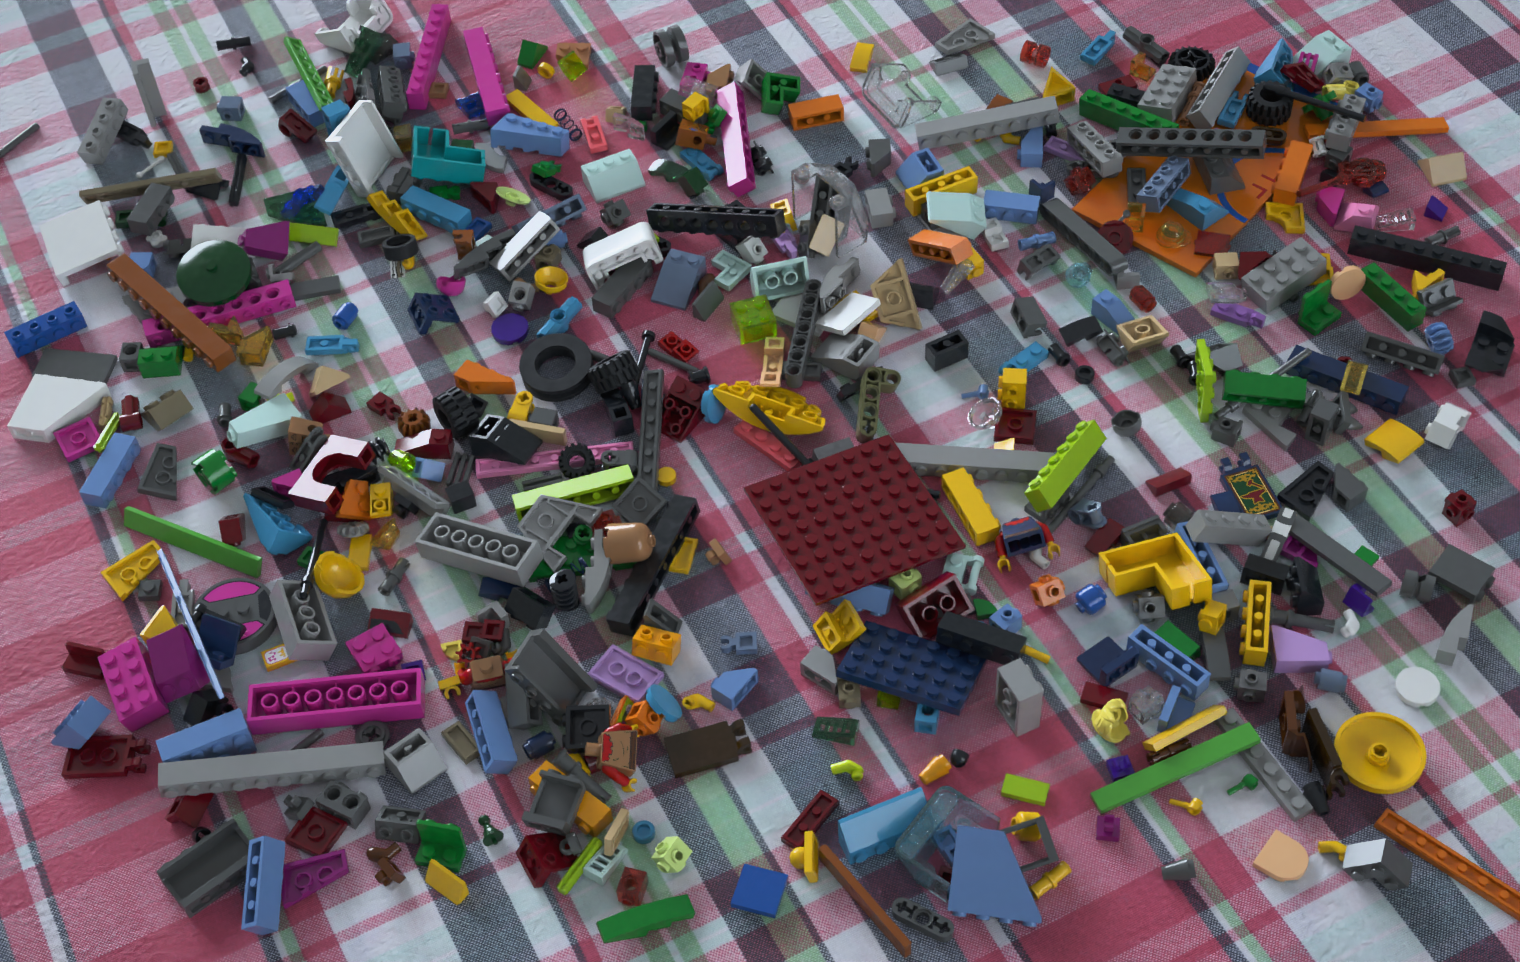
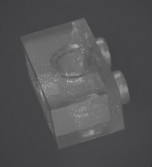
M686 75L682 79L678 94L688 98L694 92H697L709 98V106L714 103L719 87Z

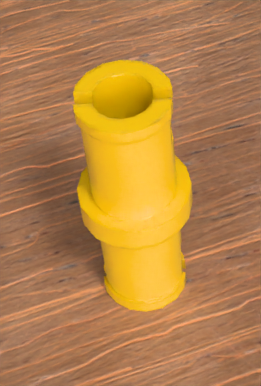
M1061 861L1049 872H1044L1042 878L1029 887L1035 900H1038L1049 889H1055L1058 886L1057 883L1072 872L1065 861Z

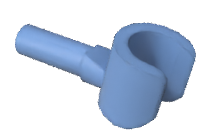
M981 384L978 391L961 394L962 399L978 397L981 400L987 399L989 395L988 385Z

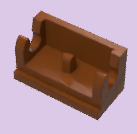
M453 230V241L456 245L458 259L461 260L477 247L473 230Z

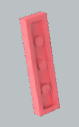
M744 420L733 428L734 434L786 471L802 465L768 431L751 425Z

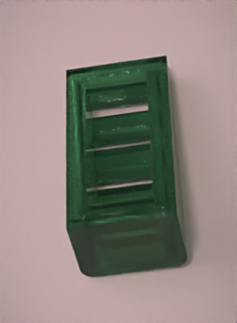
M817 717L812 737L855 746L860 721L852 718ZM821 724L825 725L824 731H820ZM830 726L833 727V731H832V732H828Z

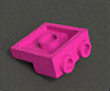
M383 623L345 642L347 649L362 674L381 672L389 666H396L403 659L402 651L393 636H390Z

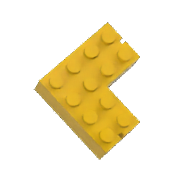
M1177 532L1099 553V573L1105 582L1108 583L1115 596L1156 586L1172 610L1189 606L1190 602L1196 604L1204 602L1206 598L1212 599V578Z

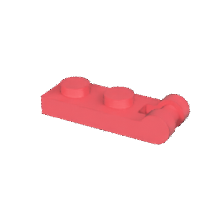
M592 116L590 119H580L591 154L608 150L598 116Z

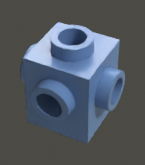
M1367 82L1355 90L1356 96L1366 98L1365 112L1370 114L1375 109L1381 107L1383 91Z

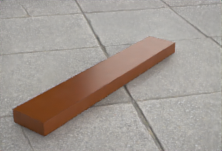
M825 844L819 847V860L900 954L904 958L908 957L911 954L912 942L832 850Z

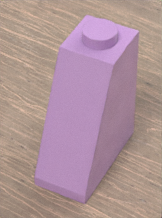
M1271 625L1269 645L1274 673H1315L1320 671L1321 667L1328 669L1329 664H1332V652L1328 651L1327 642L1277 625Z

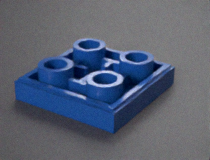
M744 864L730 903L731 907L775 918L788 881V874Z

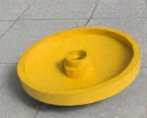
M1366 712L1351 717L1341 725L1333 744L1342 762L1341 768L1348 776L1350 782L1372 793L1394 794L1410 788L1419 780L1426 764V748L1418 732L1404 720L1387 713Z

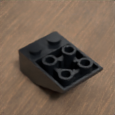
M487 414L469 435L472 455L526 465L543 443L542 439L506 417Z

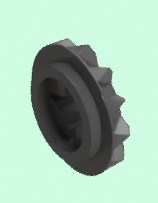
M369 721L357 729L355 741L356 744L370 742L369 737L376 733L377 738H374L371 742L383 741L384 747H386V742L390 740V731L383 722Z

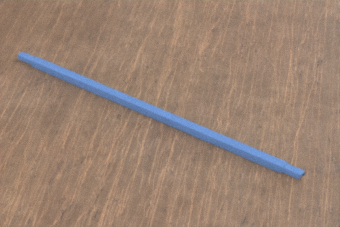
M161 548L157 551L159 560L218 698L222 699L225 696L167 557Z

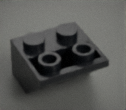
M1294 557L1293 565L1289 566L1290 577L1286 579V588L1291 592L1290 607L1294 608L1295 614L1306 616L1321 615L1325 602L1317 568L1300 557Z

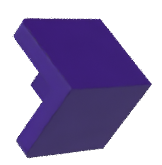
M1356 583L1349 588L1342 602L1358 615L1364 617L1373 612L1374 607L1371 605L1373 600L1365 594L1366 589Z

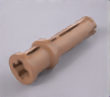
M1197 81L1193 84V90L1187 96L1188 102L1177 121L1180 126H1188L1190 120L1186 115L1204 88L1205 83Z

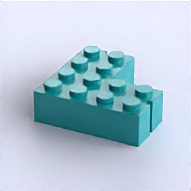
M414 125L411 144V177L417 179L427 178L435 181H451L455 184L484 181L486 167L485 150L449 146V130L433 128L431 145H428L430 127Z

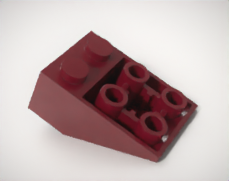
M678 375L676 376L663 399L662 434L681 443L705 417V414H702L701 400L705 389Z

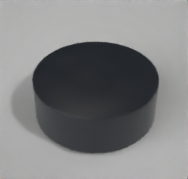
M1082 365L1075 370V380L1078 383L1090 384L1093 382L1095 371L1092 367Z

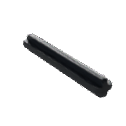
M245 153L237 154L228 200L229 205L232 207L239 205L247 163Z

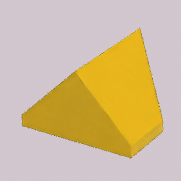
M1051 66L1042 98L1055 96L1057 106L1075 100L1076 87Z

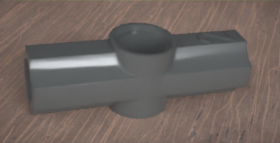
M1132 26L1127 27L1123 33V38L1138 48L1140 56L1150 57L1161 65L1166 63L1170 52L1154 42L1155 38L1153 35L1143 34Z

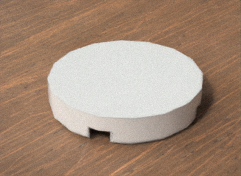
M1410 667L1402 670L1394 684L1398 698L1412 707L1430 706L1437 700L1440 693V683L1437 677L1429 670L1421 667Z

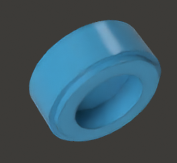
M643 820L633 826V838L637 843L648 844L655 838V828L651 822Z

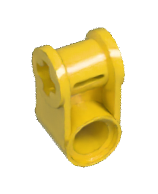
M521 391L517 393L508 412L507 419L528 421L529 414H532L535 408L532 403L533 396L530 392Z

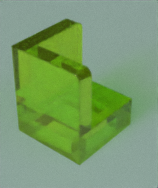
M571 51L557 62L571 82L587 71L586 66L574 51Z

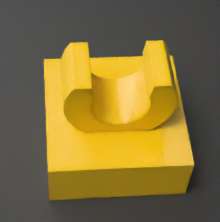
M458 675L438 681L440 691L445 690L444 696L447 700L450 699L448 692L451 689L456 690L458 696L461 695L460 688L457 686L461 684Z

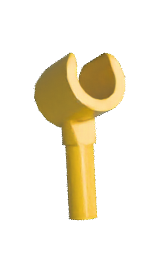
M1171 798L1169 804L1187 809L1193 816L1198 815L1203 809L1201 806L1203 802L1198 798H1193L1190 803Z

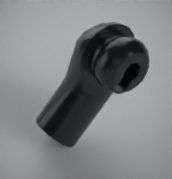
M247 56L242 57L241 63L243 65L239 73L246 77L248 73L253 72L254 64Z

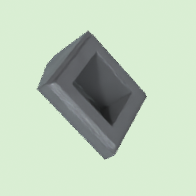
M521 65L517 66L513 74L514 87L518 90L527 91L532 79Z

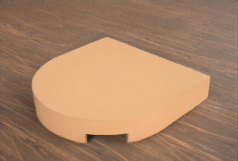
M1276 829L1254 860L1252 866L1271 878L1284 882L1300 879L1307 870L1309 858L1305 848L1299 842Z

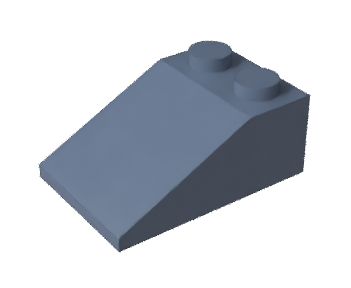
M671 248L663 262L651 302L686 311L698 289V281L707 273L705 257Z

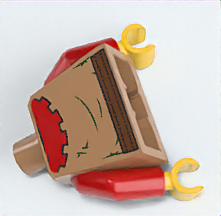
M517 649L513 652L505 653L507 661L497 655L471 661L468 669L464 666L465 662H455V675L459 676L460 682L463 685H470L471 691L506 686L505 664L510 662Z
M616 723L601 733L598 737V743L586 742L585 756L597 757V768L601 769L614 782L621 785L624 792H635L631 784L637 783V779H629V777L636 771L637 738L639 735H637L638 730L635 729L638 728V725L630 726Z

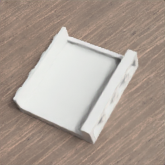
M372 100L358 101L325 141L358 197H367L369 194L375 193L372 185L392 160L404 157Z
M100 200L39 225L55 275L63 287L70 284L69 275L117 254L121 256L125 252L121 243L118 242L120 238L117 231L113 230L115 224L112 218L108 217L111 213L107 205L103 206Z

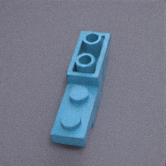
M339 165L336 166L314 205V208L329 216L349 184Z

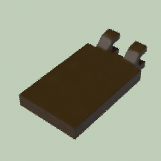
M1317 708L1308 709L1301 733H1305L1309 740L1311 756L1326 787L1327 801L1332 800L1333 794L1331 791H1336L1340 798L1344 797L1346 791L1343 786L1348 785L1350 780L1341 768L1342 762Z
M743 718L734 721L730 726H728L727 721L664 738L675 779L739 761L738 755L752 753L749 736L738 740V742L735 737L746 735Z

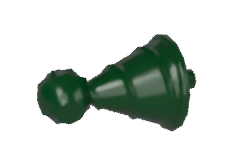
M481 815L478 823L484 828L483 844L485 846L497 845L503 839L504 833L490 825L491 820L489 816Z

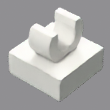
M496 291L483 302L482 307L486 312L490 313L492 318H497L508 305L499 291Z

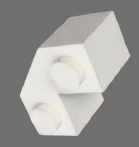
M1446 402L1445 405L1440 406L1433 423L1427 425L1424 431L1427 434L1425 439L1445 449H1451L1459 431H1463L1471 412Z

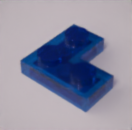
M321 184L298 188L293 192L291 200L284 204V209L280 214L284 219L296 216L304 204L317 201L325 188Z

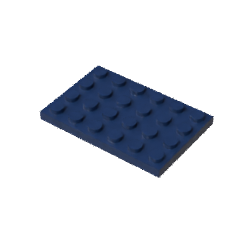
M866 620L864 623L866 630L852 643L836 670V677L960 716L986 665L987 659Z

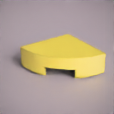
M457 640L441 644L444 655L451 660L458 661L460 658L455 652L462 649L460 646L462 641Z

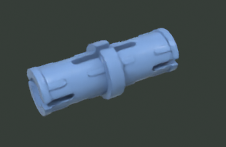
M1052 231L1019 239L1018 248L1020 251L1030 248L1038 249L1049 243H1056V235Z

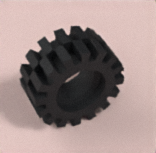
M572 443L570 447L567 445L565 450L560 452L561 456L558 458L559 467L564 476L568 477L569 480L589 475L592 471L594 472V455L586 445L582 446L581 443L577 445ZM578 455L584 458L585 463L583 467L574 469L569 465V461L573 456Z

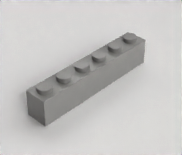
M1239 46L1224 53L1186 115L1196 129H1210L1215 125L1216 118L1220 115L1229 97L1234 93V89L1240 83L1242 75L1247 71L1251 61Z

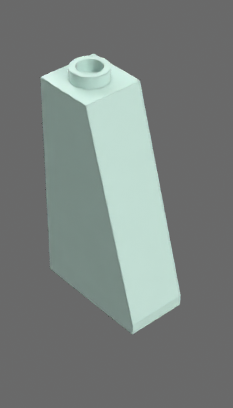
M281 393L229 422L227 438L236 448H241L288 435L291 416L302 418V415L287 395Z

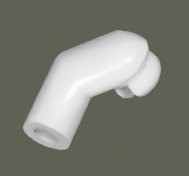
M1042 548L1029 551V558L1039 567L1045 570L1049 566L1050 561L1042 556Z
M1352 609L1343 612L1347 623L1345 624L1346 626L1341 627L1340 631L1345 638L1355 635L1360 628V624Z

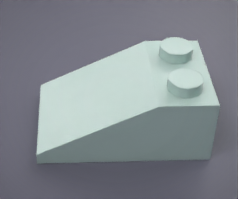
M1327 30L1315 36L1293 56V64L1298 63L1301 51L1305 52V54H1319L1314 73L1321 79L1323 78V71L1330 63H1349L1352 48L1330 30ZM1311 59L1308 66L1310 69L1313 63V60Z
M931 191L926 193L928 222L973 240L987 228L984 199L970 193Z

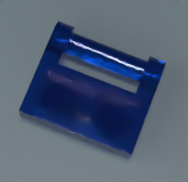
M479 91L462 99H455L457 107L463 111L469 120L485 113Z

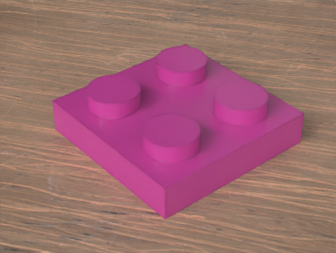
M90 416L53 432L68 463L94 452V445L100 437Z

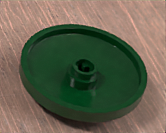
M212 240L193 247L183 256L177 268L176 279L181 292L191 302L201 306H219L233 301L245 291L252 277V265L246 252L237 244L225 240Z

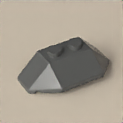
M816 175L810 220L817 221L816 225H818L822 215L826 214L843 222L835 241L837 243L846 236L851 198L835 178Z

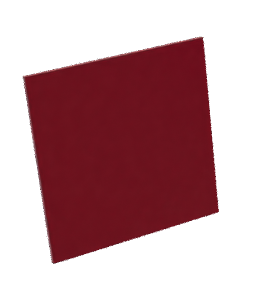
M889 434L744 487L746 495L815 606L966 548L965 543Z

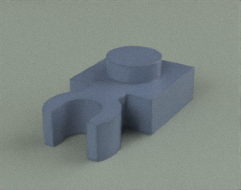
M756 632L735 633V638L727 635L721 636V644H728L721 646V653L726 654L736 650V655L758 654Z

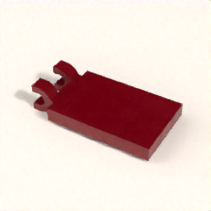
M133 734L91 736L80 749L68 748L61 775L64 779L123 777L127 776L128 771L142 774L146 772L147 765L141 764L142 758L135 757V753L150 755L151 746L146 745V738L136 740Z

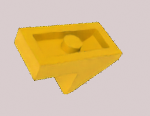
M1439 268L1425 277L1415 270L1411 281L1413 297L1419 301L1417 291L1442 281L1445 272Z

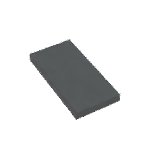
M45 348L32 378L35 374L94 382L99 381L107 384L118 358L112 354Z

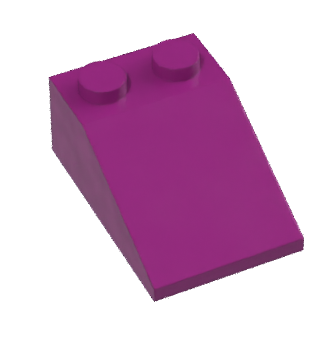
M183 624L146 640L156 686L166 704L199 690L210 682L204 664Z

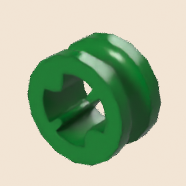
M586 525L577 526L573 533L574 542L580 546L586 545L593 535L591 528ZM582 532L586 534L583 538L579 536Z

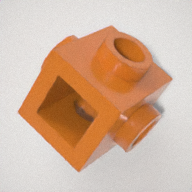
M1050 574L1039 577V581L1029 585L1035 605L1043 607L1047 605L1054 606L1060 603V599L1066 597L1063 581L1059 577H1054Z
M644 700L632 705L624 721L630 726L637 724L638 728L635 729L638 730L637 734L646 736L655 734L660 729V723L664 715L655 713L649 703Z

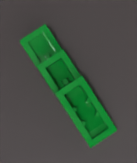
M688 894L622 911L597 921L596 925L605 944L644 937L648 931L668 928L675 921L692 919L695 911Z

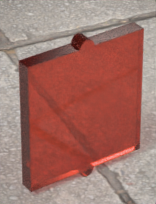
M1198 230L1197 240H1194V254L1214 257V253H1228V250L1231 249V245H1229L1231 235Z

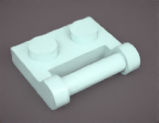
M951 553L947 555L942 574L946 571L956 574L965 593H970L973 596L977 591L976 583L980 568L983 567L985 559L980 555L967 556ZM967 566H972L968 583L962 584Z

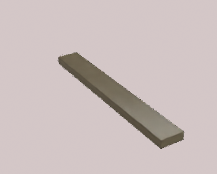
M216 168L81 190L79 191V197L86 204H91L98 200L105 202L141 196L151 183L171 186L172 190L222 182V175Z

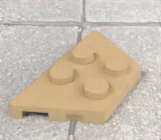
M900 258L870 285L873 297L878 298L881 303L877 307L880 322L920 330L923 327L903 258Z

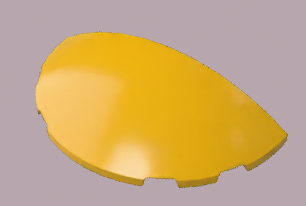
M736 381L732 386L723 383L713 389L715 397L728 410L742 420L761 429L770 431L751 412L749 407L752 404H756L784 434H812L824 429L825 418L821 417L822 411L820 408L813 404H807L805 397L782 387L751 386L749 381Z

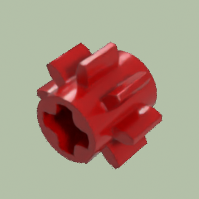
M469 642L468 647L461 643L462 649L455 652L460 658L457 663L465 662V668H469L471 661L483 658V656L479 655L481 647L473 648L474 642ZM467 651L473 652L470 655L472 659L466 658V656L468 655Z

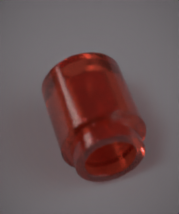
M1143 285L1135 286L1131 289L1129 299L1141 311L1148 313L1156 307L1155 297Z

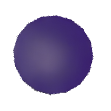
M514 313L499 316L493 321L491 326L493 338L502 345H513L517 341L520 343L529 333L528 321L525 317Z

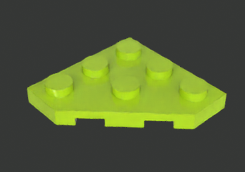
M1197 339L1195 363H1197L1196 388L1199 401L1197 402V411L1200 423H1205L1209 421V414L1213 413L1211 399H1214V387L1212 385L1216 383V371H1213L1210 347L1206 346L1205 339Z

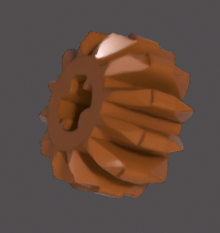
M416 407L414 410H410L408 408L407 412H401V416L398 417V430L404 437L429 430L431 427L430 417L424 409L419 410Z

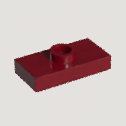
M1130 74L1098 84V89L1103 95H1107L1112 83L1135 89L1138 87Z

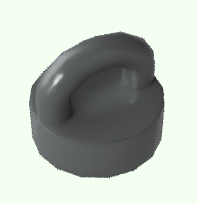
M575 832L566 834V838L560 842L559 850L562 854H573L575 856L582 853V847ZM568 843L569 846H570V849H567V850H566V849H565V844Z

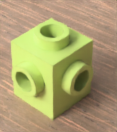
M910 569L889 577V586L895 588L894 594L902 600L922 587V575L917 569Z
M678 836L666 837L656 846L655 853L651 858L661 872L678 873L685 867L686 860L693 851Z

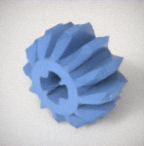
M1442 321L1435 322L1425 328L1426 342L1431 351L1444 355L1454 348V341L1450 330Z

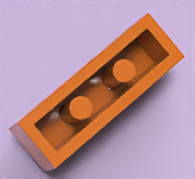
M839 94L788 104V118L793 131L844 121V107Z

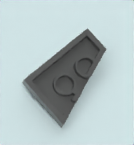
M156 444L138 485V493L177 501L176 446Z

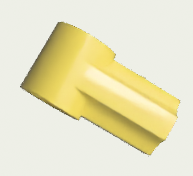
M1346 80L1344 84H1326L1322 87V96L1334 90L1337 97L1332 100H1343L1345 93L1355 95V90L1359 88V84L1352 80Z

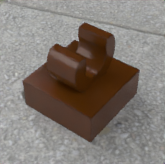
M382 857L377 862L382 870L374 877L380 884L383 883L384 886H387L392 880L400 884L406 878L393 861Z

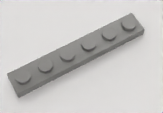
M1233 707L1227 710L1228 713L1214 721L1223 733L1245 724ZM1262 743L1239 752L1293 822L1313 812V806Z

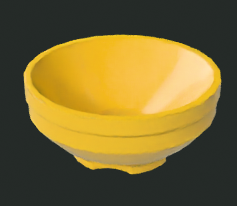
M542 267L535 272V285L546 294L558 293L567 287L568 275L558 267Z

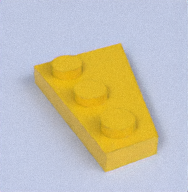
M154 540L100 572L122 602L140 584V580H144L160 563L157 551L161 548Z

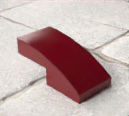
M350 77L344 79L347 90L343 91L346 104L351 110L355 106L357 97Z
M1109 518L1107 524L1099 528L1084 546L1085 549L1099 557L1100 552L1110 550L1113 545L1116 546L1120 540L1121 529L1126 527Z
M484 619V623L465 621L461 639L462 643L469 644L471 636L494 643L502 642L506 622L504 620Z

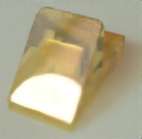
M235 316L232 317L227 326L209 323L208 327L226 343L246 347L247 344Z

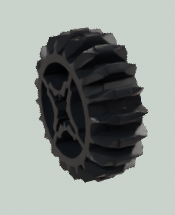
M1188 45L1185 48L1182 46L1181 49H1176L1175 52H1172L1168 60V64L1174 66L1196 68L1197 81L1201 82L1205 78L1208 79L1209 75H1212L1215 70L1213 54L1209 53L1208 50H1203V47L1197 48L1196 46L1190 47Z

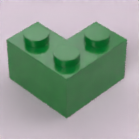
M767 72L761 85V113L778 115L784 105V101L795 103L800 94V77Z

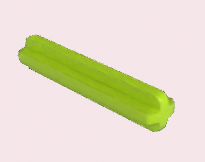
M118 412L113 413L95 443V451L102 453L120 424Z
M593 837L582 853H580L557 884L556 888L559 893L563 895L569 893L583 874L584 866L603 846L600 839Z

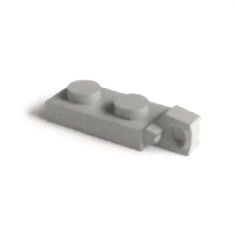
M188 579L180 580L179 588L192 615L195 605L194 589L191 590V584H189ZM173 593L171 615L178 625L183 624L185 630L188 631V626Z

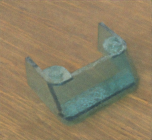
M942 786L936 790L895 843V854L913 879L946 903L949 900L951 884L938 876L934 866L928 863L927 860L938 848L939 843L948 835L950 829L957 833L958 825L978 826L979 828L999 830L1000 826L999 817L950 786Z

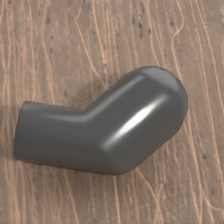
M504 628L502 642H498L496 645L493 644L491 652L494 656H502L511 648L508 628Z

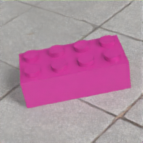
M136 637L98 657L119 722L131 733L170 712L168 705L156 686L148 649Z

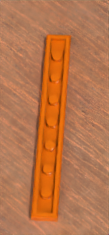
M1444 117L1359 122L1353 138L1448 133L1449 126ZM1329 123L1305 124L1303 130L1308 140L1325 135Z
M1388 808L1375 822L1374 828L1520 921V892Z

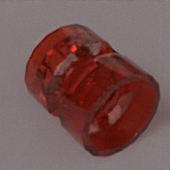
M1026 40L1020 53V61L1027 64L1033 62L1034 66L1045 68L1050 57L1051 47L1043 44L1038 46L1036 42Z

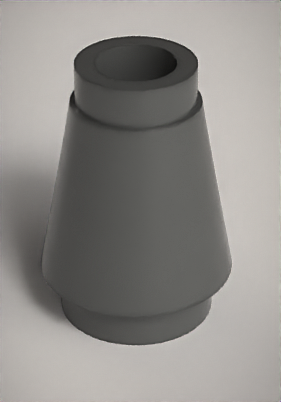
M1187 858L1161 866L1163 880L1191 881V878H1196L1193 859L1187 860Z

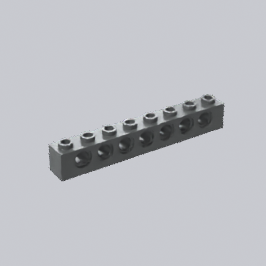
M1119 127L1116 139L1117 152L1121 153L1122 156L1264 159L1267 145L1266 130Z

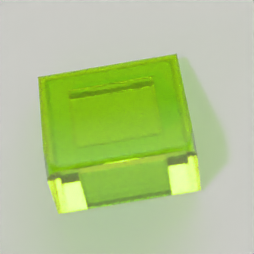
M878 691L877 707L898 710L901 697Z

